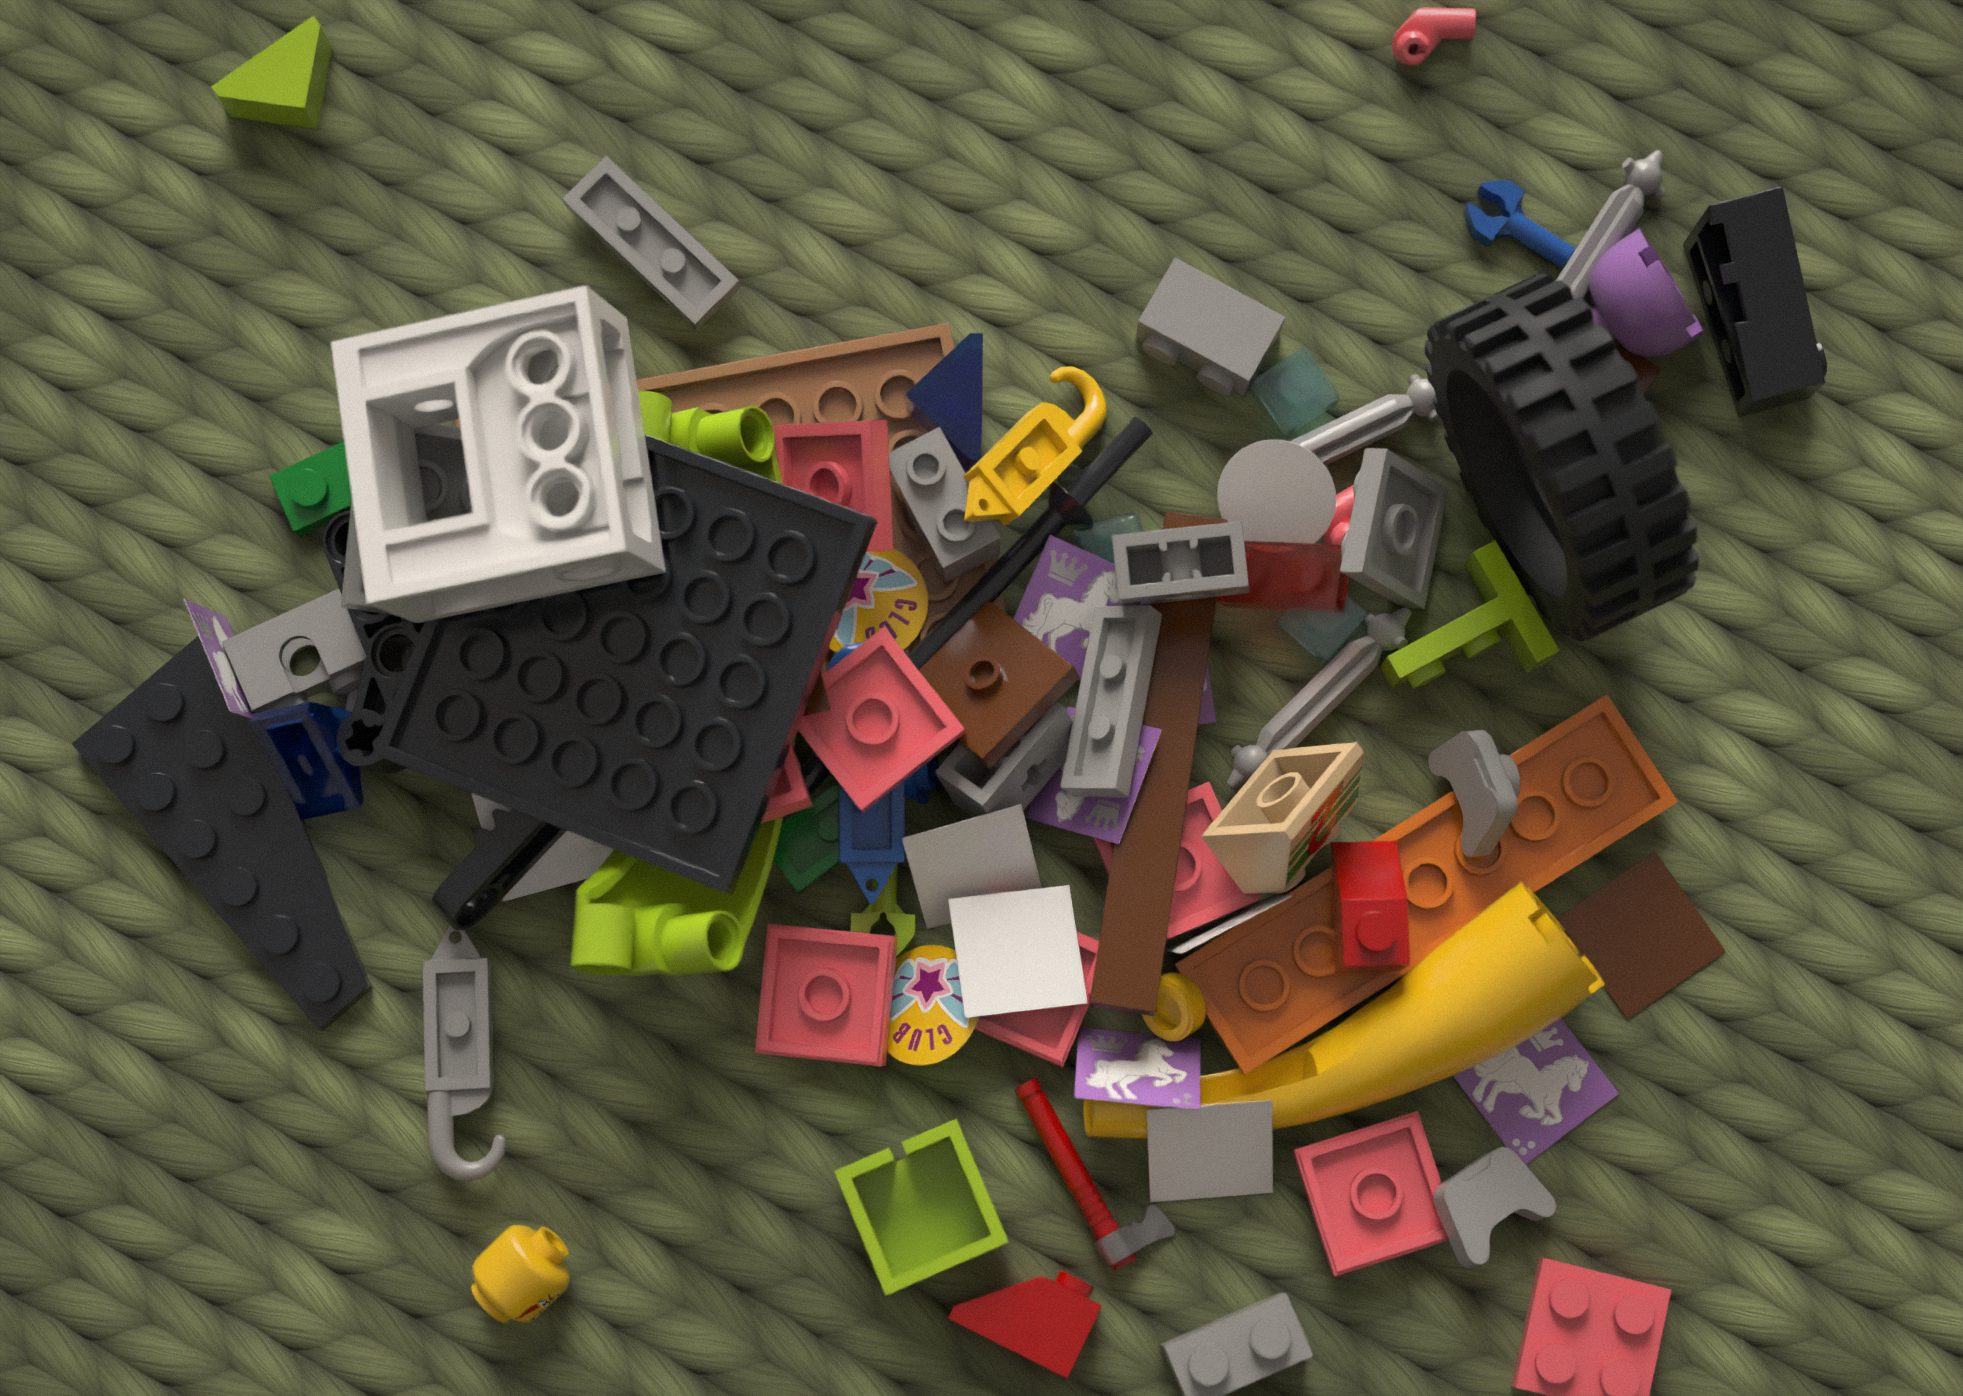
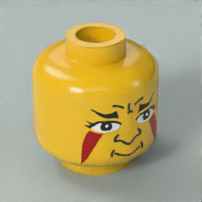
M511 1225L476 1258L472 1267L475 1280L471 1287L472 1293L481 1307L499 1322L508 1323L511 1320L519 1323L532 1322L567 1289L570 1282V1274L564 1259L569 1255V1251L564 1242L547 1227L542 1226L536 1231L525 1225Z

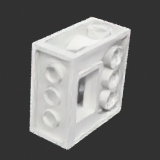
M577 287L331 342L367 604L411 622L420 623L666 572L627 318L589 287ZM460 419L473 513L427 523L414 429Z

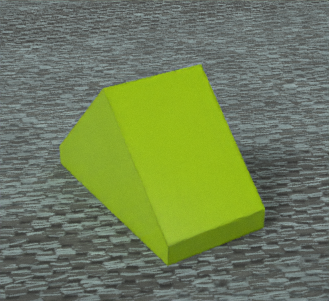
M312 16L212 85L211 88L233 118L317 129L333 47L319 22Z

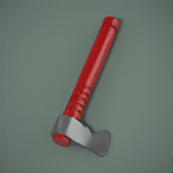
M1033 1078L1014 1089L1069 1191L1073 1193L1074 1200L1078 1202L1079 1209L1083 1211L1084 1218H1087L1089 1227H1092V1232L1097 1239V1242L1093 1244L1107 1268L1112 1266L1115 1271L1136 1259L1134 1254L1136 1251L1154 1241L1172 1237L1175 1234V1226L1157 1205H1149L1145 1209L1141 1224L1132 1221L1129 1226L1125 1225L1120 1228L1115 1218H1112L1110 1209H1107L1105 1200H1102L1101 1193L1097 1191L1096 1184H1093L1090 1173L1046 1094L1042 1092V1087L1037 1078Z

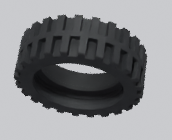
M1540 274L1520 281L1431 325L1427 332L1429 340L1425 342V355L1430 362L1426 367L1428 381L1435 391L1433 403L1436 413L1442 419L1445 427L1444 437L1449 451L1455 455L1461 470L1459 475L1464 487L1470 491L1479 509L1477 514L1485 528L1488 527L1526 594L1532 595L1535 599L1538 611L1546 619H1553L1556 629L1566 636L1571 635L1573 640L1582 642L1665 604L1693 588L1697 578L1694 572L1699 568V555L1692 545L1697 543L1698 536L1696 525L1688 516L1687 508L1690 507L1691 503L1687 489L1680 484L1675 470V466L1678 464L1671 445H1667L1656 423L1660 420L1652 403L1647 404L1636 383L1638 377L1629 361L1624 362L1615 349V339L1606 326H1599L1595 322L1590 306L1582 298L1574 300L1571 288L1560 280L1554 282L1552 276Z

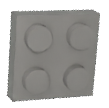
M1365 448L1361 470L1356 475L1353 486L1355 499L1350 524L1341 544L1342 563L1340 572L1402 608L1425 609L1449 488L1388 449Z

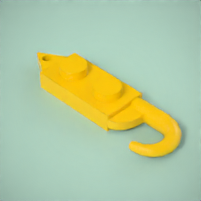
M1072 366L1060 367L1050 374V381L1057 384L1067 381L1075 385L1084 399L1085 408L1075 421L1056 405L1042 402L1028 411L963 476L969 483L964 516L966 522L999 520L1005 526L1019 517L1099 432L1107 416V403L1101 388L1090 375Z

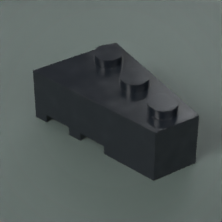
M1783 186L1709 205L1683 242V247L1738 418L1811 398L1825 383L1824 376L1827 374V361L1824 350L1815 337Z

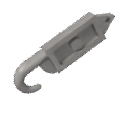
M449 926L431 960L423 961L424 1064L428 1111V1146L432 1160L442 1173L455 1180L472 1182L487 1177L498 1168L505 1155L506 1147L505 1136L501 1134L496 1135L487 1156L474 1162L460 1158L454 1147V1117L467 1115L481 1109L490 1100L494 1089L491 960L481 956L465 929L455 931ZM461 933V941L454 944L452 942L453 934Z

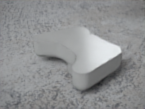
M1484 730L1462 731L1430 753L1428 759L1429 768L1434 775L1446 778L1453 787L1463 814L1461 848L1464 855L1467 857L1486 856L1494 850L1517 812L1520 776L1513 759L1506 754L1499 755L1491 735Z
M1506 1147L1485 1153L1440 1184L1434 1193V1204L1455 1256L1461 1266L1465 1268L1481 1265L1488 1260L1491 1230L1511 1213H1517L1532 1221H1538L1552 1216L1556 1209V1202L1553 1196L1518 1155Z

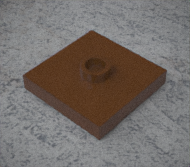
M989 600L919 669V672L965 728L966 733L955 741L989 769L1080 678L1073 665Z

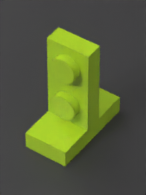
M1496 540L1474 551L1464 564L1486 603L1387 656L1380 669L1392 689L1409 681L1413 690L1431 682L1447 671L1442 662L1464 651L1468 660L1481 655L1502 642L1497 633L1501 630L1526 673L1548 663L1560 651Z

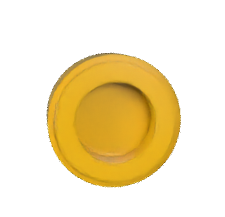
M1166 973L1161 976L1155 1016L1142 1015L1149 1029L1158 1037L1167 1041H1179L1194 1033L1203 1025L1206 1017V1004L1200 989L1190 978L1180 973Z

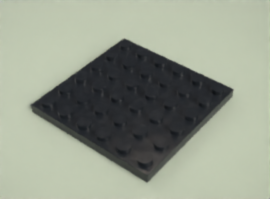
M645 434L666 572L425 621L372 754L723 893L733 895L878 521L867 514ZM472 503L467 514L473 513Z

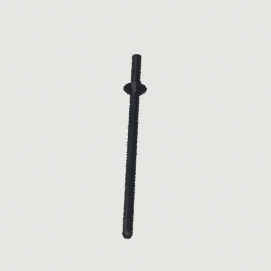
M1135 416L1084 470L1067 466L1057 477L1058 484L1052 482L1047 487L1048 508L907 655L918 670L988 600L993 603L1044 549L1049 535L1056 537L1066 525L1094 524L1093 519L1084 506L1150 438L1153 432L1147 424ZM816 753L801 767L809 796L831 774ZM793 813L783 816L781 826Z

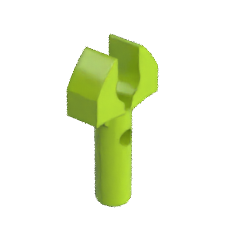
M898 863L875 903L870 904L862 913H851L850 929L852 932L871 933L872 929L880 922V917L886 915L888 923L895 929V936H898L896 958L911 944L915 938L916 915L905 914L897 905ZM872 879V891L877 888V882Z

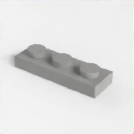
M607 156L562 198L565 207L697 331L741 288L739 280Z
M1150 605L1097 606L1094 609L1060 786L1061 789L1072 796H1129L1162 614Z

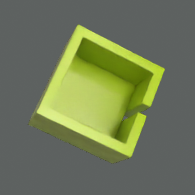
M957 1119L901 1142L908 1156L896 1161L892 1150L887 1148L834 1171L885 1295L1008 1243V1239Z

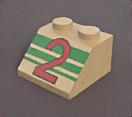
M1357 742L1273 750L1201 835L1202 839L1243 894H1280L1292 889L1303 879L1306 873L1305 867L1320 848L1326 846L1338 836L1341 831V822L1357 803L1364 751Z

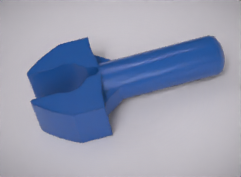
M1502 180L1481 183L1477 194L1490 202L1496 203L1501 208L1502 216H1487L1482 210L1468 202L1464 210V216L1472 237L1488 248L1495 238L1512 237L1558 268L1563 269L1574 253L1575 248L1524 216L1520 200L1525 190L1511 181Z

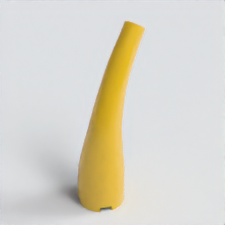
M1520 881L1433 950L1391 988L1336 1027L1304 1045L1274 1056L1246 1075H1243L1241 1070L1237 1068L1200 1076V1106L1272 1100V1130L1311 1123L1348 1113L1459 1074L1514 1048L1563 1018L1604 986L1605 983L1586 955L1578 956L1580 952L1564 932L1565 929L1537 895L1529 887L1526 888L1523 882ZM1084 1099L1083 1116L1087 1137L1148 1139L1147 1110L1172 1107Z

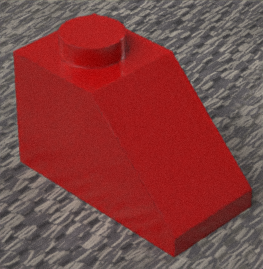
M1397 841L1332 842L1330 845L1335 972L1402 971L1410 965L1408 901Z
M1059 1270L1054 1281L1040 1275L956 1304L948 1319L1068 1378L1102 1305L1090 1300L1095 1288L1094 1286Z

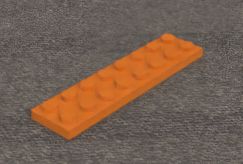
M1608 694L1509 755L1515 762L1520 776V791L1517 797L1518 807L1510 824L1489 855L1467 857L1464 855L1461 848L1463 814L1454 790L1373 840L1397 841L1408 901L1410 965L1402 971L1335 972L1331 867L1286 894L1292 895V897L1238 924L1174 965L1178 973L1190 978L1200 989L1206 1004V1018L1243 1075H1246L1408 973L1433 950L1520 881L1523 882L1526 888L1529 887L1535 893L1678 802Z

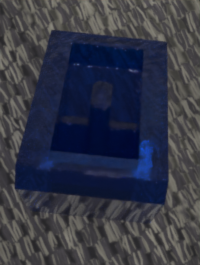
M970 333L905 394L907 411L927 432L938 427L941 428L960 465L967 472L982 458L983 333Z
M310 701L255 713L250 718L249 723L303 820L357 809L362 806L364 797L360 768L351 765L342 758L336 743L338 728L343 719L352 711Z

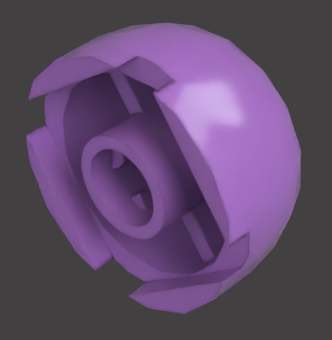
M1640 228L1616 242L1602 254L1592 270L1589 285L1595 307L1592 308L1593 319L1599 326H1606L1613 338H1616L1630 353L1643 357L1665 356L1685 347L1705 334L1695 314L1692 315L1685 305V297L1650 242L1646 241Z

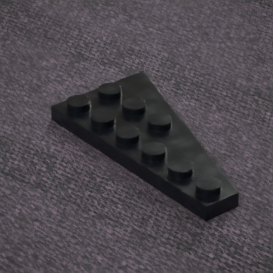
M198 635L74 741L72 745L319 1030L324 1031L372 989V985L346 921L340 914L327 881V874L305 827V820L271 736L266 731L263 722L230 712Z

